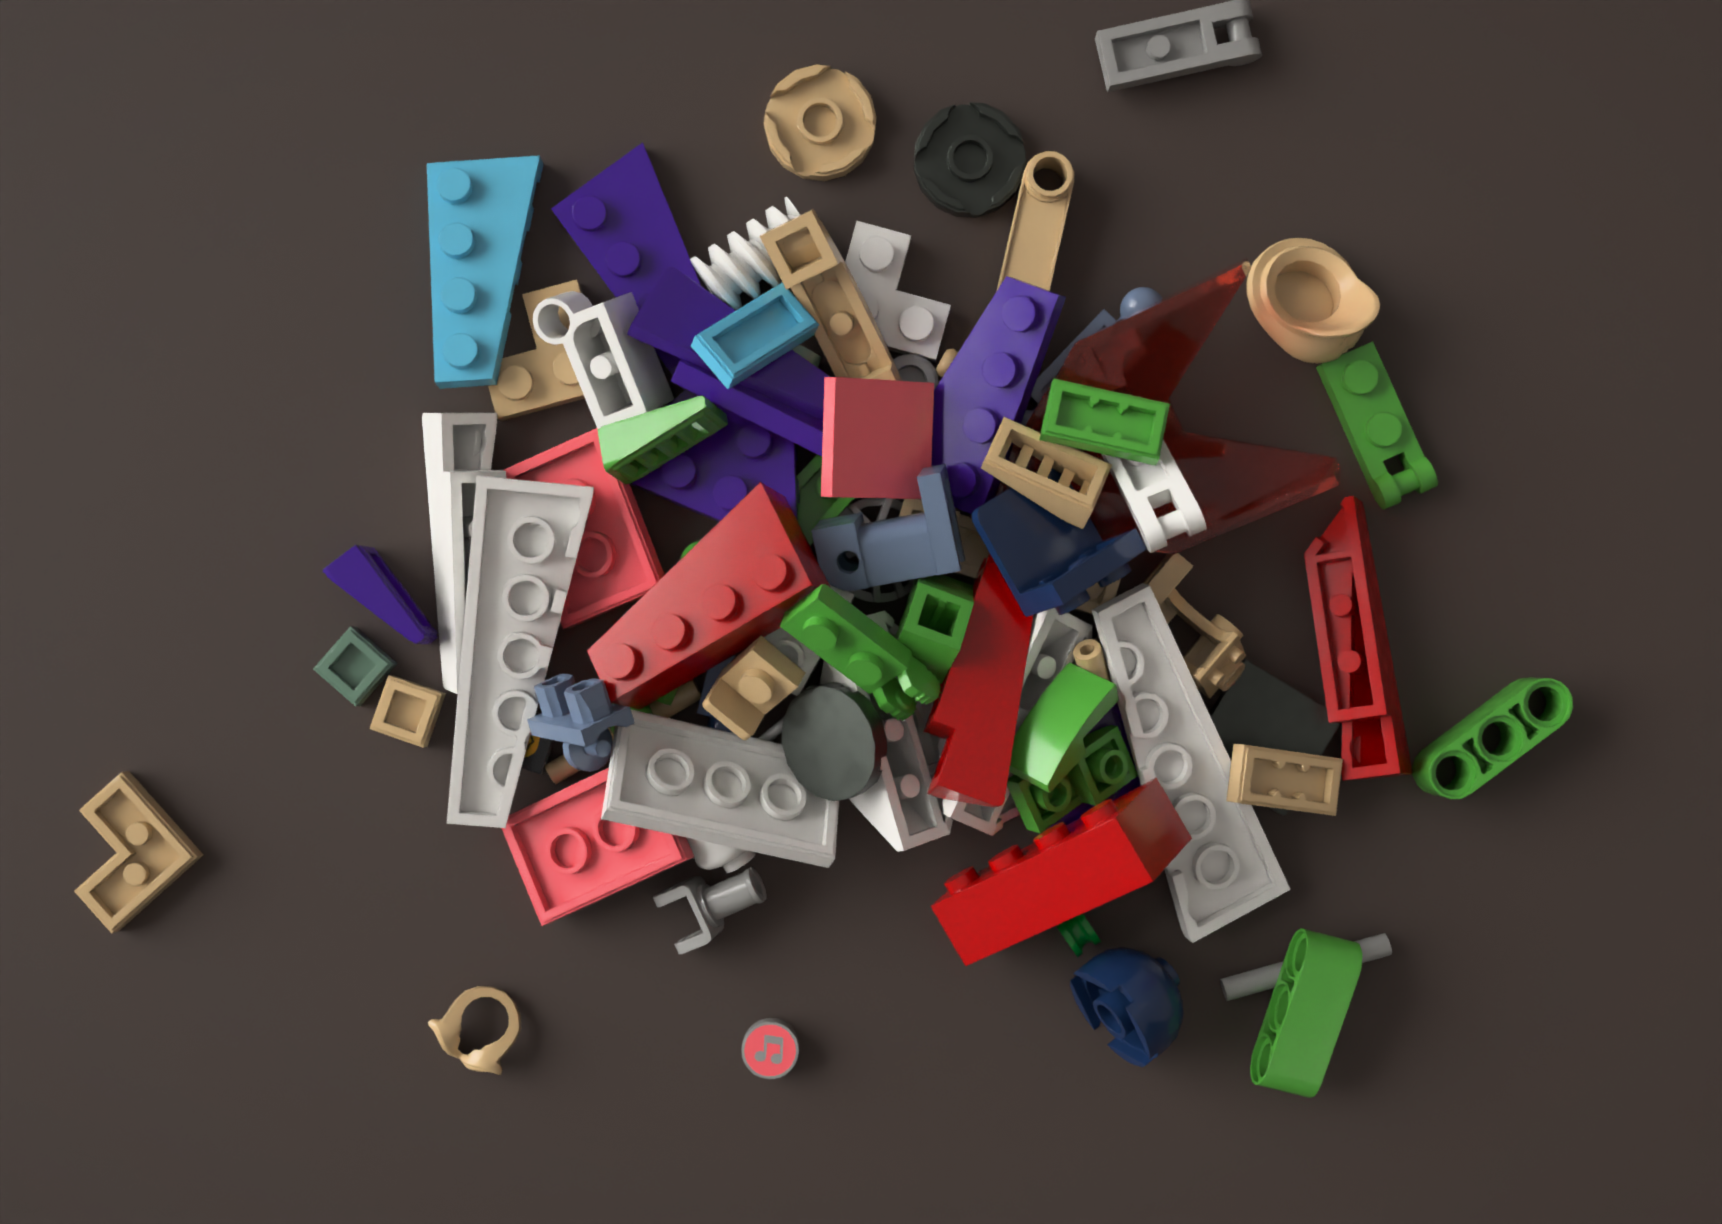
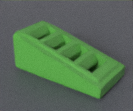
M701 395L601 426L597 431L604 469L624 484H630L727 426V415L705 396Z

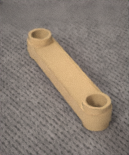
M1045 151L1039 153L1027 163L1020 184L997 290L1005 277L1008 276L1050 291L1074 186L1073 167L1070 161L1058 152ZM1043 168L1052 169L1060 175L1062 186L1054 191L1044 190L1036 184L1033 174Z

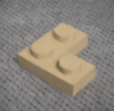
M577 279L522 294L537 349L502 358L497 385H488L498 420H508L585 398L564 345H554L545 342L539 337L533 325L534 310L543 300L570 291L583 294ZM559 306V319L563 326L569 329V316Z

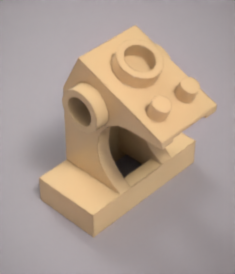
M1177 551L1166 554L1143 583L1150 585L1167 624L1177 614L1201 634L1183 658L1198 690L1210 699L1218 689H1221L1223 692L1227 691L1243 673L1245 664L1242 661L1246 657L1240 641L1243 634L1237 627L1219 614H1216L1209 621L1178 593L1175 587L1193 568V565ZM1097 635L1094 640L1098 641L1101 645L1099 635Z

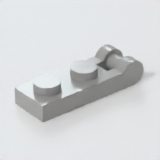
M1233 0L1097 31L1095 42L1107 93L1228 65L1241 66L1260 59L1262 52L1259 39L1252 37L1249 21L1253 19L1250 1ZM1214 28H1226L1229 42L1217 45Z

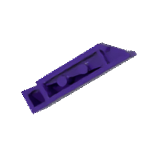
M675 267L665 269L631 323L627 335L681 359L671 382L699 396L703 395L711 402L822 456L824 378L830 376L795 351L790 350L728 390L694 351L691 344L695 335L736 310Z

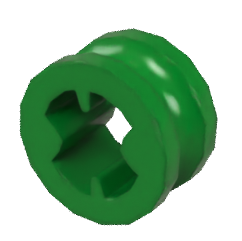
M1083 914L1056 925L1077 958L1083 954V947L1086 944L1092 943L1096 946L1101 942Z

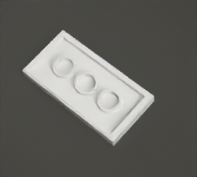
M632 709L631 712L635 723L628 727L615 726L601 819L829 868L835 860L839 800L830 801L817 797L802 786L787 764L782 744L753 737L744 741L732 732Z

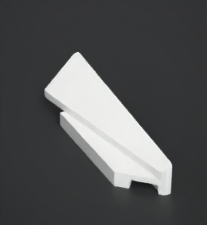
M423 413L422 415L443 687L455 694H458L476 477L480 475L506 478L505 470H491L497 413Z

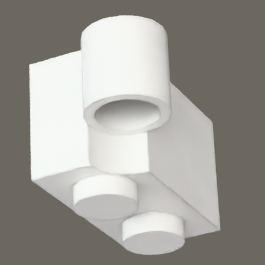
M575 291L565 292L543 300L537 305L533 313V325L539 337L550 344L564 345L597 429L604 425L655 410L674 400L654 347L627 335L631 323L639 312L632 292L595 306L582 293ZM559 306L569 316V329L563 326L559 319Z

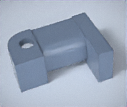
M946 464L923 468L917 476L924 509L922 513L864 523L863 514L859 512L823 519L817 523L811 530L817 559L827 581L833 587L843 591H855L961 571L960 562L965 561V554ZM845 551L854 552L858 556L859 562L849 560Z

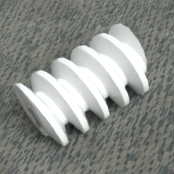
M787 196L784 198L787 216L773 206L765 210L769 228L764 227L755 219H751L746 223L749 241L735 231L727 235L731 253L728 254L716 244L708 247L711 266H708L696 256L690 259L709 292L735 310L742 307L740 298L742 292L752 299L761 296L759 281L762 279L773 288L781 283L779 274L759 236L800 215Z

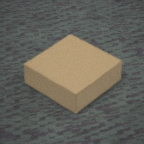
M388 675L369 729L422 748L428 747L446 693L395 675Z

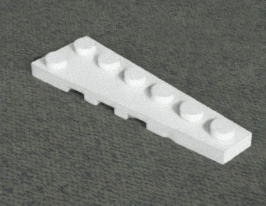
M480 475L476 477L447 824L506 828L531 734L527 719L536 715L539 704L534 686L545 681L592 503L594 487Z
M1142 583L1092 609V614L1111 681L1117 687L1119 698L1117 703L1140 785L1157 777L1192 837L1164 870L1181 930L1184 936L1194 943L1291 889L1252 805L1226 801L1231 760L1150 585Z

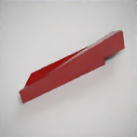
M1348 496L1340 503L1341 510L1322 536L1315 537L1304 552L1328 721L1332 724L1342 723V781L1412 775V765L1365 509L1361 500L1355 496Z
M988 553L987 558L984 557L973 584L974 605L960 651L942 684H939L942 687L940 689L941 694L933 702L923 732L946 739L927 794L941 799L999 807L1005 801L1033 615L1025 617L992 556Z

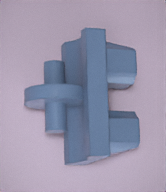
M559 674L534 686L542 713L527 719L532 736L563 742V753L568 764L575 769L588 772L599 770L607 763L611 756L613 741L608 727H628L635 723L630 707L611 704L604 680L592 678L575 683L574 676L570 674Z

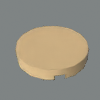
M816 64L794 70L777 83L765 110L764 129L770 151L783 168L802 179L827 181L846 176L863 163L874 144L877 116L871 95L858 78L846 71L843 73L840 70L831 69V66Z

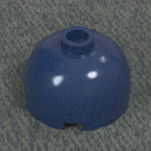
M1118 947L1107 949L1098 954L1073 973L1076 976L1070 980V988L1075 1002L1086 1021L1094 1030L1102 1022L1115 1037L1107 1045L1130 1064L1139 1067L1146 1066L1154 1058L1162 1054L1177 1038L1183 1023L1184 1014L1183 1000L1177 987L1180 984V979L1177 972L1165 959L1161 957L1154 959L1143 951Z

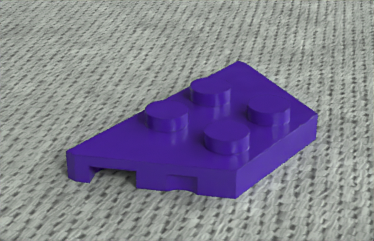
M686 389L667 406L699 395ZM715 404L726 413L727 426L646 476L630 483L631 486L720 522L747 494L762 482L786 497L798 521V503H800L799 480L796 476L798 444Z

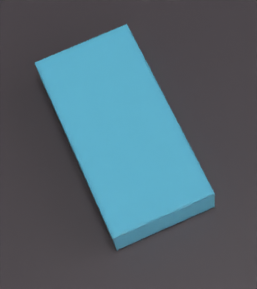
M782 282L695 335L691 347L729 390L814 336L819 324L790 290H786Z

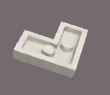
M856 221L845 263L858 285L888 349L904 355H919L935 363L951 305L897 290L909 249L911 235Z

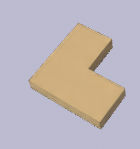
M130 771L121 772L79 810L115 850L116 854L74 892L112 934L120 931L204 854Z

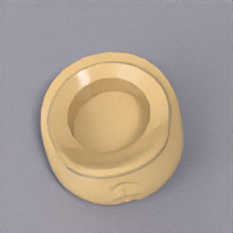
M1289 238L1271 245L1256 258L1248 273L1246 283L1247 297L1257 321L1284 351L1303 362L1318 364L1338 359L1342 353H1346L1348 349L1355 346L1364 329L1376 319L1379 313L1380 302L1378 296L1368 285L1358 279L1349 263L1331 247L1312 239Z

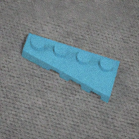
M540 155L427 163L435 384L440 389L497 385L511 320V313L509 311L515 285H518L523 264L521 262V255L526 231H530L534 212L532 203L537 182L540 183L544 165Z

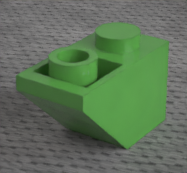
M943 574L914 579L895 636L898 641L913 651L912 656L924 664L928 671L932 670L940 684H942L960 651L974 605L973 585Z

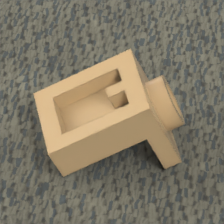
M760 636L722 669L702 705L706 711L734 734L746 741L754 735L764 715L798 688L806 672L763 636Z

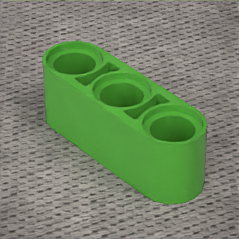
M1530 677L1520 678L1511 682L1419 752L1412 765L1413 778L1417 786L1426 793L1447 799H1462L1471 795L1560 728L1570 718L1573 710V697L1569 689L1562 682L1552 678ZM1539 689L1545 696L1546 706L1544 712L1535 718L1528 708V700L1532 692ZM1494 723L1500 730L1501 740L1494 751L1488 752L1482 743V734L1489 724ZM1449 757L1455 764L1456 774L1450 784L1442 787L1436 778V768L1442 759Z
M1300 928L1295 932L1286 952L1253 1049L1250 1074L1255 1085L1307 1098H1312L1317 1094L1323 1082L1360 976L1363 957L1359 943Z

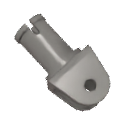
M753 867L712 886L706 884L702 877L693 876L653 896L657 908L686 896L701 929L674 944L678 954H684L708 944L723 931L725 917L756 903L760 904L767 899L763 881Z

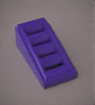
M354 545L322 570L327 575V578L409 641L415 644H430L438 638L437 631L375 548Z

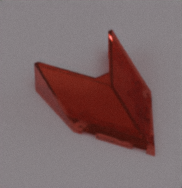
M1247 258L1077 341L1055 379L1170 404L1163 440L1200 507L1207 530L1190 537L1184 532L1167 539L1168 546L1156 550V552L1174 555L1330 490L1340 484L1341 467L1336 457L1186 433L1169 399L1251 270V265ZM1050 387L1025 425L1040 433ZM1015 444L1013 445L1008 461L1016 462L1021 451L1020 447ZM1078 449L1104 461L1100 453ZM1031 455L1026 469L1036 472L1042 461ZM1109 471L1090 518L1102 540L1135 528L1143 540L1139 528ZM1000 481L995 497L1010 487ZM1071 481L1074 490L1079 492L1081 486ZM1170 502L1153 509L1156 517L1159 518L1176 511V508Z

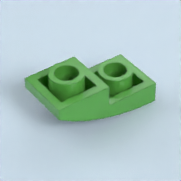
M1069 662L1042 693L1014 737L1009 772L1050 793L1086 755L1083 738L1119 701L1116 684Z
M1109 725L1087 734L1083 738L1086 755L1050 793L1015 774L1008 778V789L1027 830L1041 833L1080 804L1086 803L1096 806L1138 776L1118 726Z

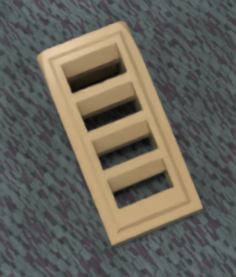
M1004 417L981 469L1065 522L1083 529L1094 510L1112 464L1076 448L1039 440L1040 432ZM1011 442L1021 448L1015 463L1004 459ZM1031 455L1042 461L1037 473L1026 469ZM1052 468L1061 473L1058 483L1048 479ZM1071 481L1081 486L1079 492L1069 488Z

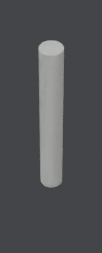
M1385 933L1354 941L1359 943L1362 949V963L1392 955V948ZM1283 961L1220 979L1226 1001L1275 988Z

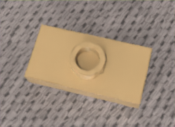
M1233 743L1226 801L1336 816L1343 759Z

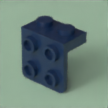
M1053 468L1048 475V479L1057 483L1061 477V473ZM1011 487L979 506L972 513V522L1025 617L1052 608L1056 609L1058 615H1063L1076 609L1090 599L1087 592L1088 588L1097 582L1100 587H1105L1126 576L1132 571L1127 562L1147 550L1136 528L1102 540L1090 517L1083 529L1078 528L1055 516Z

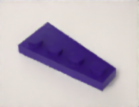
M643 142L551 208L613 295L619 297L632 292L639 310L663 271L668 267H675L701 286ZM654 347L659 358L670 373L674 375L681 359Z
M1006 276L935 388L931 466L946 464L955 508L972 514L976 508L995 497L1000 480L981 469V466L1003 418L1006 417L1020 424L1023 420L1063 308L1065 296ZM1011 442L1004 459H1009L1014 443Z

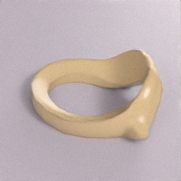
M477 986L465 990L454 1000L442 1019H431L428 1022V1026L433 1029L442 1049L448 1055L460 1059L466 1068L476 1072H490L501 1075L502 1067L500 1060L515 1043L521 1031V1014L515 1001L506 992L495 987ZM479 998H493L499 1001L506 1008L509 1016L508 1028L505 1034L498 1041L485 1045L481 1050L474 1049L468 1055L458 1050L460 1044L459 1035L462 1030L461 1022L465 1008L472 1001Z

